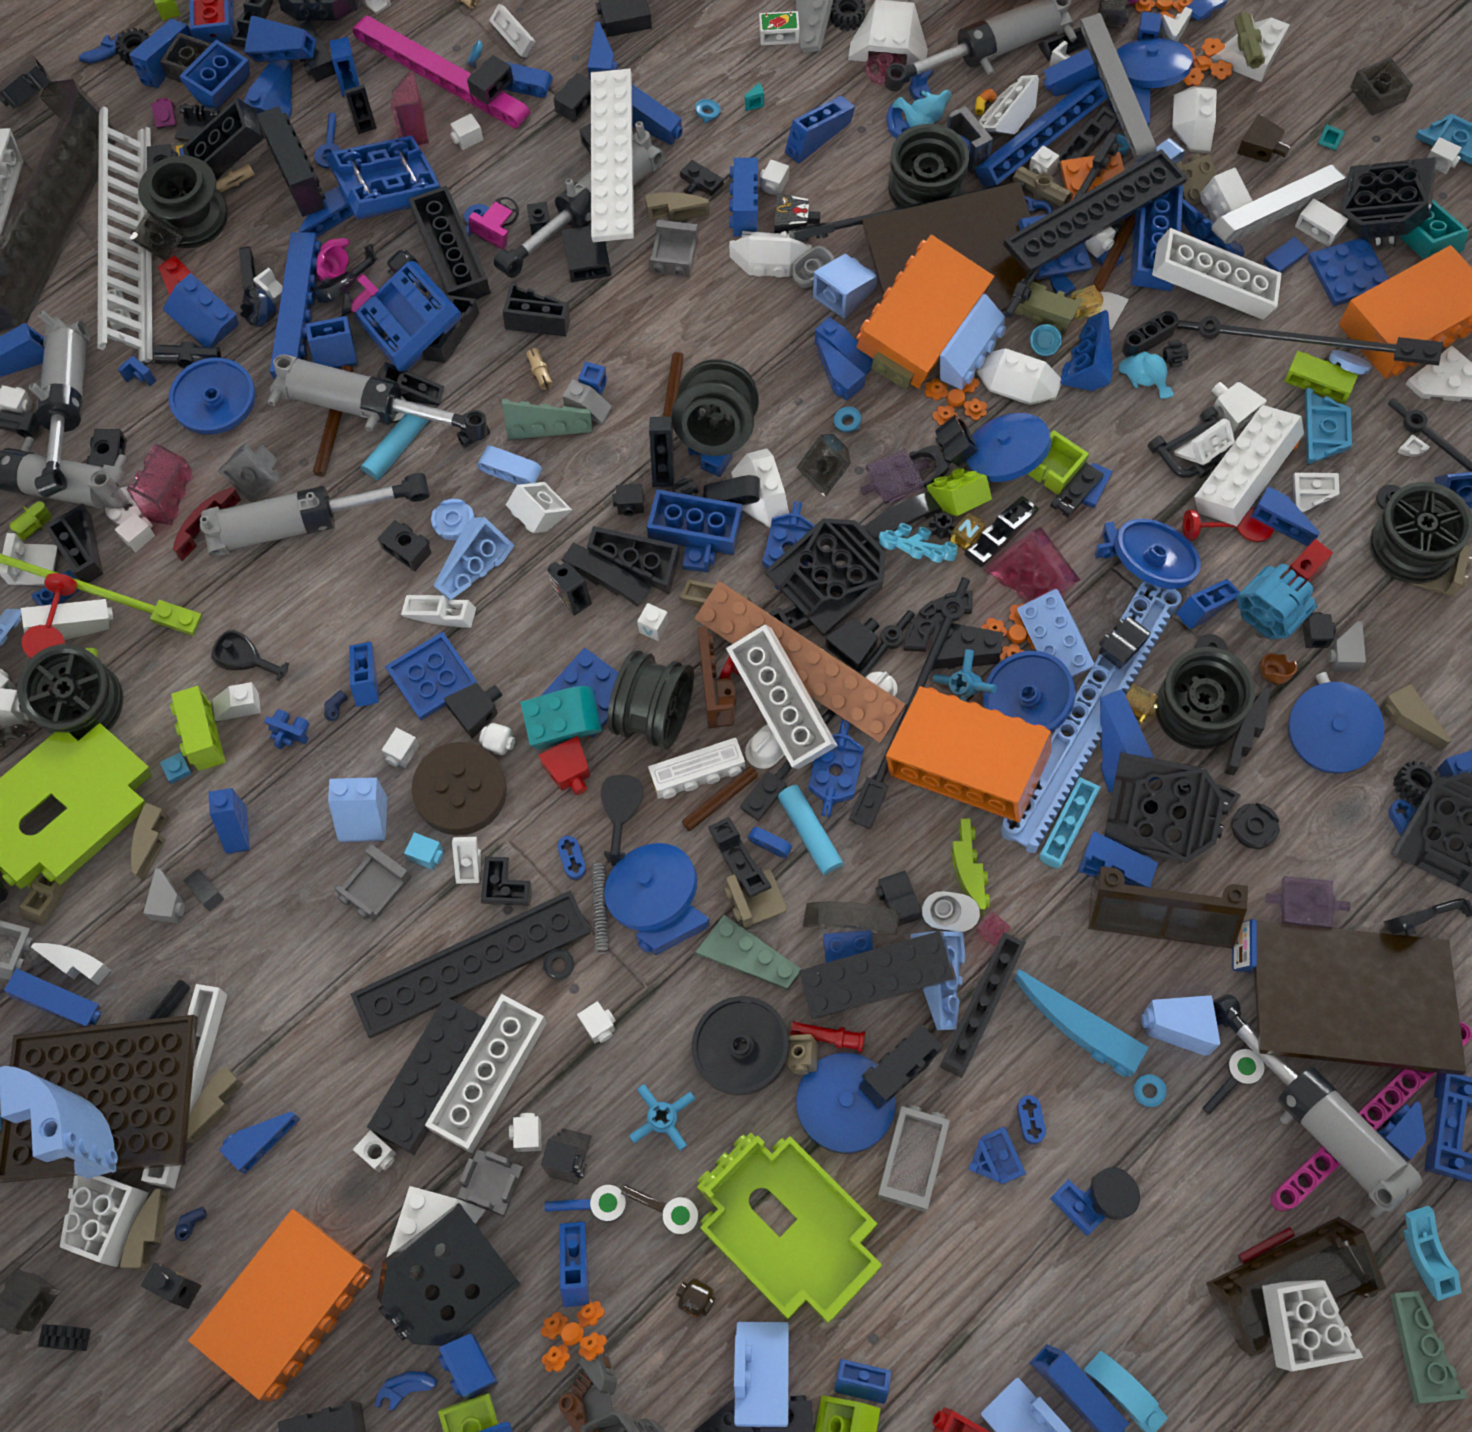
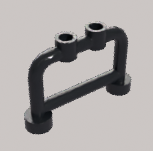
M1214 406L1208 407L1200 414L1199 418L1203 421L1202 424L1168 443L1160 435L1151 440L1147 445L1152 453L1157 452L1175 475L1182 478H1189L1196 474L1199 478L1206 476L1210 472L1209 467L1212 465L1217 467L1231 448L1229 446L1224 452L1212 458L1210 462L1204 465L1195 463L1189 469H1182L1169 453L1219 422L1217 419L1219 413Z

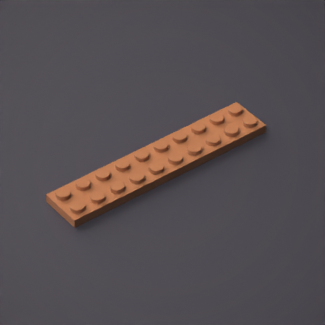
M720 581L717 582L694 618L731 644H734L763 625L772 628L808 694L879 743H882L906 707L905 703Z

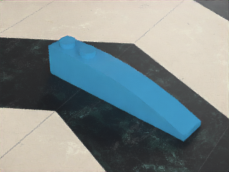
M1018 970L1014 978L1016 983L1045 1017L1067 1037L1091 1053V1057L1094 1060L1111 1065L1113 1071L1123 1077H1126V1075L1131 1077L1135 1073L1149 1047L1022 970Z

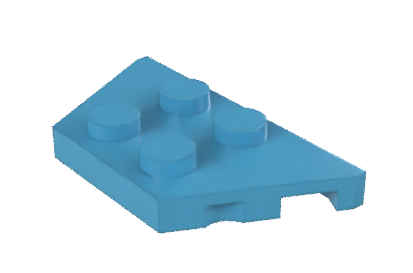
M1450 114L1444 117L1443 120L1432 123L1429 128L1418 130L1415 138L1431 146H1434L1440 137L1462 147L1458 154L1461 157L1460 160L1472 165L1471 122Z
M1307 388L1305 391L1307 464L1350 450L1352 446L1351 408L1342 403H1336L1327 396L1322 398L1312 393L1313 389Z

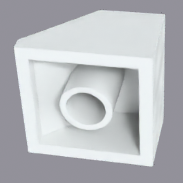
M545 482L517 485L506 503L511 513L516 518H519L525 524L526 529L532 533L548 531L572 511Z

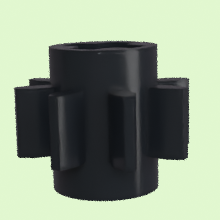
M1179 340L1168 341L1169 346L1163 348L1164 362L1169 363L1172 367L1183 366L1182 361L1188 359L1187 345L1182 344Z
M682 476L674 480L676 485L672 487V492L696 496L695 494L698 493V488L692 478L687 480V478Z
M946 511L939 515L935 513L934 520H930L929 527L933 528L931 535H936L940 540L946 537L951 538L952 531H956L957 524L953 523L955 517L946 514Z

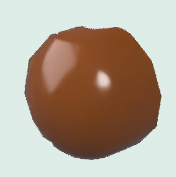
M1268 653L1259 662V670L1266 681L1273 685L1287 683L1297 672L1296 661L1289 662L1286 654Z

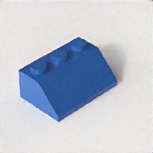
M216 39L180 75V79L200 104L205 107H216L218 109L250 76L249 59Z
M192 273L175 286L163 307V311L203 347L216 346L239 325L237 314Z

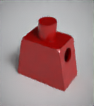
M1315 539L1290 565L1288 572L1293 570L1296 573V577L1288 586L1297 577L1305 579L1300 588L1307 581L1311 583L1327 567L1333 552Z
M578 736L538 755L542 767L561 790L571 787L575 795H580L587 790L583 780L590 777V772Z

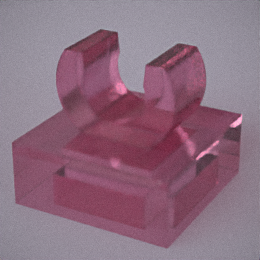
M992 911L977 927L976 931L995 946L1003 932L1007 933L1011 927Z

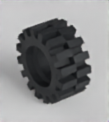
M833 0L830 12L831 23L836 28L840 26L839 30L842 31L843 28H846V31H849V28L856 30V26L859 28L865 19V3H863V0ZM850 10L854 13L845 14L842 11Z
M130 28L126 29L127 33L122 31V36L118 35L117 40H115V46L120 58L133 66L129 54L134 49L130 48L140 45L149 38L146 31L143 32V29L140 28L138 31L137 28H133V31H130Z
M1409 761L1403 765L1394 777L1393 786L1396 787V793H1401L1399 796L1401 799L1406 797L1407 803L1410 804L1413 801V805L1417 806L1430 780L1440 778L1436 777L1438 772L1436 770L1432 772V767L1430 765L1425 767L1424 762H1420L1418 765L1417 761L1412 763ZM1412 779L1418 781L1423 787L1416 785Z
M42 1324L38 1347L87 1351L91 1329Z

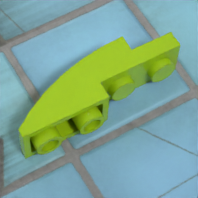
M970 818L961 819L959 824L960 841H953L951 846L952 863L963 894L976 901L980 916H984L986 908L990 906L989 894H985L984 885H988V873L983 871V863H977V850L972 849V840H975V826H971Z

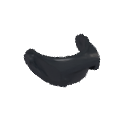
M937 445L928 446L909 453V460L928 457L934 459L937 463L935 474L923 484L925 488L933 483L936 478L944 476L950 469Z

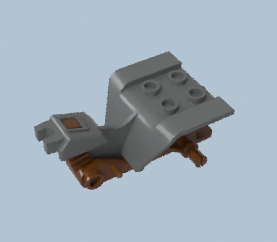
M603 1352V1354L597 1355L592 1361H587L584 1356L578 1360V1363L585 1371L584 1373H579L583 1380L576 1378L575 1381L579 1385L572 1384L571 1386L574 1389L563 1394L559 1399V1409L575 1432H665L657 1421L646 1418L640 1420L630 1418L626 1413L613 1409L610 1395H613L615 1392L617 1380L609 1356Z

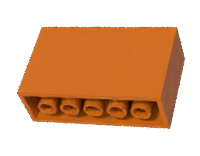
M932 234L927 241L923 239L920 242L915 255H911L903 272L900 271L896 276L892 288L889 287L886 290L881 303L876 304L869 320L866 319L860 328L861 331L857 336L859 341L856 346L857 349L871 358H874L877 352H880L914 373L911 384L920 389L940 360V354L982 294L986 293L994 278V275Z
M1450 245L1350 300L1339 326L1353 340L1397 344L1398 337L1443 342V347L1448 348L1458 338L1464 339L1472 332V267ZM1360 349L1385 379L1393 375L1398 376L1405 368L1409 366L1414 367L1418 364L1394 361L1395 353Z
M919 686L886 754V759L891 777L1020 823L1052 753L1051 731L1042 725L1029 724L1019 717L1012 718L998 710L983 708L978 703H968L960 700L957 696L939 693L934 688Z
M291 1209L188 1341L258 1400L273 1402L274 1399H280L287 1389L285 1385L290 1378H295L304 1367L303 1361L309 1354L313 1355L321 1345L320 1339L326 1332L330 1333L338 1323L336 1318L340 1313L350 1308L355 1300L353 1296L359 1288L362 1290L371 1280L370 1274L373 1270L307 1217Z

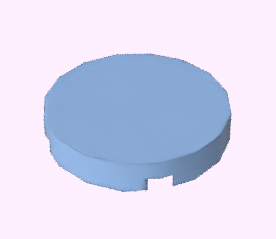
M1332 350L1328 357L1332 364L1335 365L1339 362L1342 369L1352 373L1369 374L1372 368V364L1365 359L1345 351Z
M460 499L444 500L432 511V527L441 538L457 540L471 518H475L472 508Z

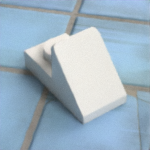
M1185 7L1181 14L1178 13L1175 19L1163 15L1160 23V32L1163 38L1178 42L1189 24L1192 9Z
M453 837L452 848L456 884L480 883L481 850L478 849L477 837Z

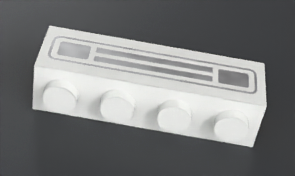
M732 738L648 766L657 798L668 799L674 797L678 792L684 790L693 791L699 785L705 783L714 784L720 778L739 775L745 770V760L737 739Z

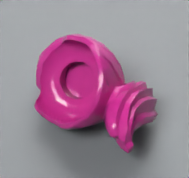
M346 238L332 239L322 245L316 261L317 277L320 281L325 277H329L331 280L345 273L349 257L344 249L350 244V240Z

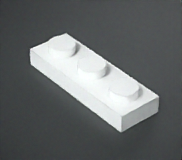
M498 4L489 21L521 57L526 58L536 41L505 6Z

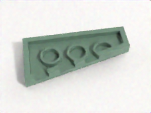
M502 399L508 440L593 432L590 409L566 406L556 408L551 407L550 404H542L540 406L531 405L525 401L515 403L510 402L509 399Z
M1419 1291L1390 1294L1414 1404L1468 1399L1465 1390L1460 1388L1456 1379L1458 1375L1454 1366L1449 1364L1443 1351L1445 1350L1443 1342L1437 1338L1432 1327L1434 1323Z

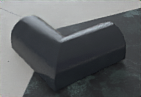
M485 856L481 893L482 904L530 906L531 882L508 880L509 857Z

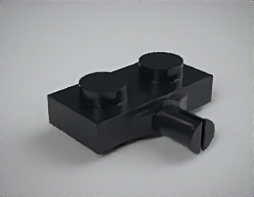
M691 160L680 171V177L690 184L684 189L685 194H692L695 190H699L712 196L724 185L722 177L694 160Z

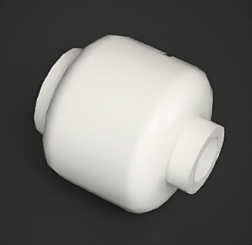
M491 723L482 729L479 743L490 753L505 755L508 750L513 749L515 737L512 735L511 728Z

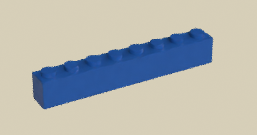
M1101 79L1084 82L975 167V172L982 186L998 185L1031 159L1042 146L1046 147L1105 101L1108 98V94Z
M291 232L270 367V373L274 380L276 378L274 359L277 356L284 354L302 360L307 356L306 340H308L305 324L312 321L311 305H314L315 301L313 289L317 286L316 261L322 247L321 241H318L315 233Z

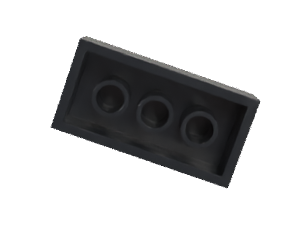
M236 98L182 148L185 156H192L207 163L214 172L216 180H218L221 175L245 156L247 152L260 143L264 135L255 109L239 98Z

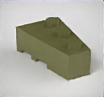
M1032 282L1030 288H1032L1030 299L1026 300L1023 304L1020 303L1014 313L1024 315L1038 325L1050 324L1055 326L1064 336L1083 299L1077 297L1076 300L1064 297L1065 292L1058 291L1055 294L1047 291V286Z

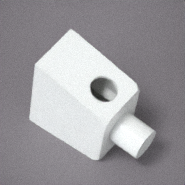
M1219 382L1212 389V392L1218 397L1214 408L1219 413L1218 417L1221 420L1224 418L1230 421L1233 435L1249 423L1260 407L1267 402L1265 398L1241 382H1237L1229 389Z

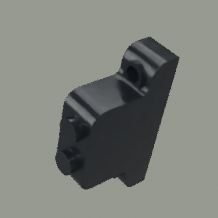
M32 54L20 64L18 69L0 83V101L6 107L10 105L13 109L16 108L34 92L42 90L51 83L46 69Z

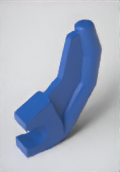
M106 35L97 49L83 52L82 55H79V61L85 63L102 62L117 54L115 40L111 41L110 36Z
M933 69L912 77L909 91L915 101L924 98L922 96L925 95L921 93L923 90L931 94L927 80L933 73Z
M891 104L886 120L889 133L897 139L900 134L911 127L901 117L902 109L894 108Z
M407 1371L389 1378L377 1394L375 1407L381 1408L382 1401L385 1398H389V1409L395 1410L409 1393L430 1391L432 1387H436L438 1380L427 1372Z

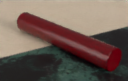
M1288 1227L1238 1254V1258L1242 1264H1245L1291 1239L1295 1234Z

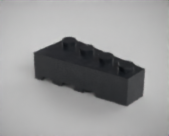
M593 526L587 545L588 550L611 561L641 581L670 594L680 557L679 545Z

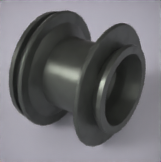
M172 156L156 162L142 176L138 185L139 200L143 207L151 213V224L155 232L165 242L179 248H195L211 242L222 232L227 222L226 200L216 188L215 174L207 163L192 156Z
M710 359L696 364L682 378L678 389V398L672 408V425L678 438L693 451L709 456L728 455L742 448L753 432L754 417L759 405V395L755 381L743 367L729 360Z

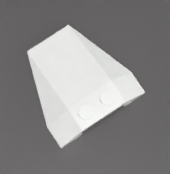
M875 0L850 43L848 60L868 62L869 51L907 54L906 66L927 58L928 48L915 4Z

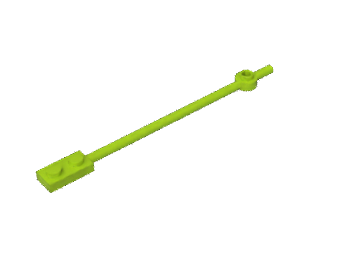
M0 554V563L44 578L50 573H56ZM74 579L79 590L152 614L150 617L151 622L194 636L202 619L201 613L162 600H158L157 605L154 606Z

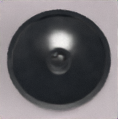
M749 996L731 997L713 1005L699 1020L692 1039V1056L701 1076L715 1089L730 1095H750L767 1088L784 1070L790 1053V1036L782 1017L768 1003Z

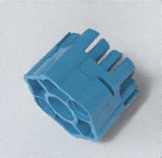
M1280 564L1276 568L1265 566L1236 596L1242 618L1270 640L1289 638L1317 608V604H1314L1316 601L1311 596L1313 586L1310 582L1307 581L1297 592L1296 590L1305 582V579L1297 577L1288 586L1296 577V573L1293 570H1290L1280 579L1289 568L1286 564Z

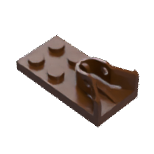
M707 626L698 627L708 728L732 726L734 724L736 690L730 677L713 680V678L717 677L712 634H708Z

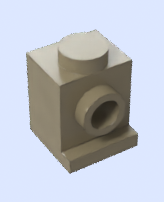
M811 1034L790 1035V1053L787 1066L793 1073L798 1075L816 1072L818 1042Z

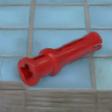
M796 1021L792 1022L790 1035L811 1034L816 1041L836 1044L835 1047H838V1049L845 1047L858 1050V1053L863 1052L866 1031L859 1033L848 1031L845 1027L836 1030Z

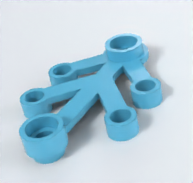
M900 523L896 531L886 530L879 534V544L889 550H894L898 547L916 559H921L925 555L932 561L941 563L943 559L954 561L958 553L957 545L952 542H945L943 545L922 542L923 540H929L931 531L925 527H919L917 534L908 539L901 538L903 536L908 537L912 530L905 523Z

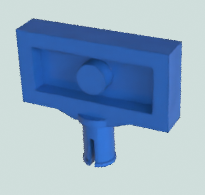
M1069 1179L1050 1198L1086 1236L1106 1218L1104 1215H1098L1093 1210L1090 1188L1084 1192L1078 1189Z

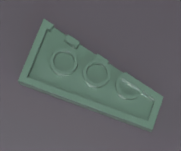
M725 915L722 916L696 951L698 956L709 958L723 966L727 965L741 973L755 976L759 980L787 991L799 976V970H802Z

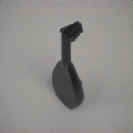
M372 244L364 247L366 258L352 271L345 272L331 280L329 277L321 280L323 284L315 288V296L319 303L330 302L338 298L349 289L361 273L375 263L377 257Z
M227 630L221 634L213 645L211 658L214 663L226 670H246L257 666L278 675L277 681L285 677L288 672L289 663L285 662L280 667L261 659L258 650L251 640L236 630Z
M628 775L610 776L606 778L601 787V800L604 809L614 824L611 851H604V855L608 859L607 862L611 863L612 866H615L620 859L625 857L626 853L620 852L623 824L635 814L643 797L641 782L637 778Z
M1458 898L1383 922L1391 934L1405 931L1406 936L1416 934L1415 926L1441 913L1459 909L1466 917H1471L1472 905L1469 900Z

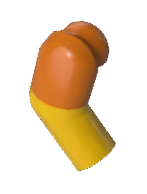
M986 89L976 98L974 111L976 115L984 114L987 101L993 102V100H996L997 94L993 92V89Z

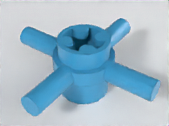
M965 649L962 670L954 673L952 676L934 674L933 676L934 683L949 685L950 690L960 700L965 702L967 697L976 695L979 691L995 694L997 690L996 685L983 683L977 674L971 672L974 650Z
M645 1084L640 1086L637 1091L650 1109L647 1113L648 1122L628 1135L632 1142L636 1143L654 1130L658 1133H667L679 1151L685 1149L688 1145L675 1128V1124L677 1122V1113L696 1100L692 1093L688 1092L671 1105L666 1102H657ZM661 1111L667 1112L666 1118L668 1121L666 1123H663L661 1120L655 1121V1117Z

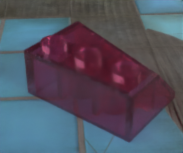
M411 71L392 90L393 100H390L392 113L396 112L394 114L395 124L400 126L397 128L399 138L412 135L418 145L428 144L429 140L422 100L414 72Z
M154 444L144 460V469L136 472L135 479L137 480L134 484L128 485L127 491L143 516L150 522L172 526L174 518L178 516L180 501L185 496L186 484L192 477V469L183 457L159 444Z
M1042 527L1028 533L983 569L986 573L992 574L999 579L1001 584L1014 590L1026 602H1030L1054 589H1058L1060 595H1062L1081 580Z

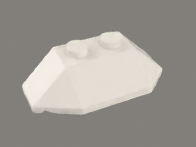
M1038 75L1021 76L1017 79L1018 82L1010 85L997 97L978 121L988 133L1013 135L1019 131V128L1036 108Z
M1192 86L1174 94L1172 129L1179 139L1187 145L1186 148L1190 152L1210 153L1216 122L1217 90L1214 88Z
M748 236L736 241H730L729 249L730 258L748 275L781 278L792 276L794 262L805 252L812 249V245L804 244L792 238Z
M1006 348L987 353L982 367L976 369V374L980 376L990 392L1028 405L1047 400H1056L1062 385L1060 383L1061 378L1045 361Z
M768 449L747 453L731 472L732 478L745 475H755L760 478V500L753 504L743 505V511L764 523L768 528H771L772 518L789 513L781 478L774 457Z

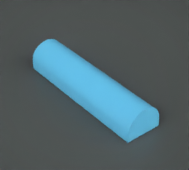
M404 414L360 466L361 470L379 481L429 420Z
M1081 777L1078 778L1040 853L1039 858L1043 863L1053 868H1061L1101 788L1100 786Z
M792 785L780 792L778 799L821 874L824 876L844 866L842 859L799 786Z

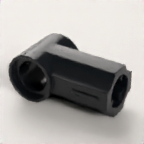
M7 410L0 411V429L16 432L24 438L32 437L34 439L40 426L35 413L24 411L21 414Z

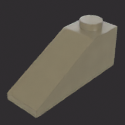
M1411 684L1389 695L1381 704L1385 715L1391 718L1394 724L1439 751L1445 749L1452 741Z

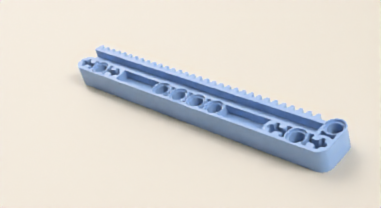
M1145 581L1141 583L1121 619L1125 621L1131 616L1149 630L1151 635L1148 641L1122 669H1118L1102 655H1099L1095 666L1090 670L1076 694L1075 703L1070 715L1055 730L1051 737L1052 753L1038 781L1037 789L1027 806L1029 810L1025 811L1020 823L1017 822L1013 830L1009 828L1013 820L1004 817L1000 829L1003 838L1009 841H1016L1027 847V852L1036 853L1056 815H1058L1060 808H1062L1064 801L1067 799L1102 738L1100 697L1123 689L1126 696L1148 655H1150L1152 648H1154L1156 641H1158L1160 634H1162L1164 627H1166L1170 616L1177 611L1182 599L1179 591L1161 588ZM1147 591L1151 592L1148 598L1145 596ZM1165 600H1169L1173 604H1168ZM1135 607H1139L1143 611H1138L1135 609ZM1094 677H1099L1103 682L1095 681ZM1083 695H1089L1092 700L1085 699ZM1072 713H1078L1082 718H1075ZM1062 731H1067V732H1069L1072 736H1070V737L1064 736V735L1062 734Z

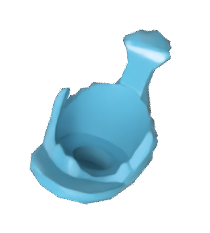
M923 90L921 93L926 98L918 99L910 105L902 97H899L894 101L892 107L901 108L904 111L910 127L934 124L942 117L946 105L951 99V92L944 90L940 95H933Z
M1142 352L1125 358L1119 364L1118 370L1128 376L1135 388H1138L1137 384L1148 387L1156 384L1159 389L1160 398L1167 399L1173 397L1174 392L1171 387L1166 385V363L1159 355Z

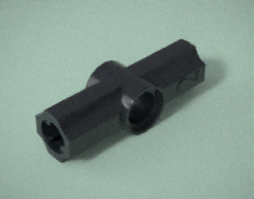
M188 341L182 342L180 346L157 345L154 348L156 364H176L184 369L199 360L222 358L219 347H200Z

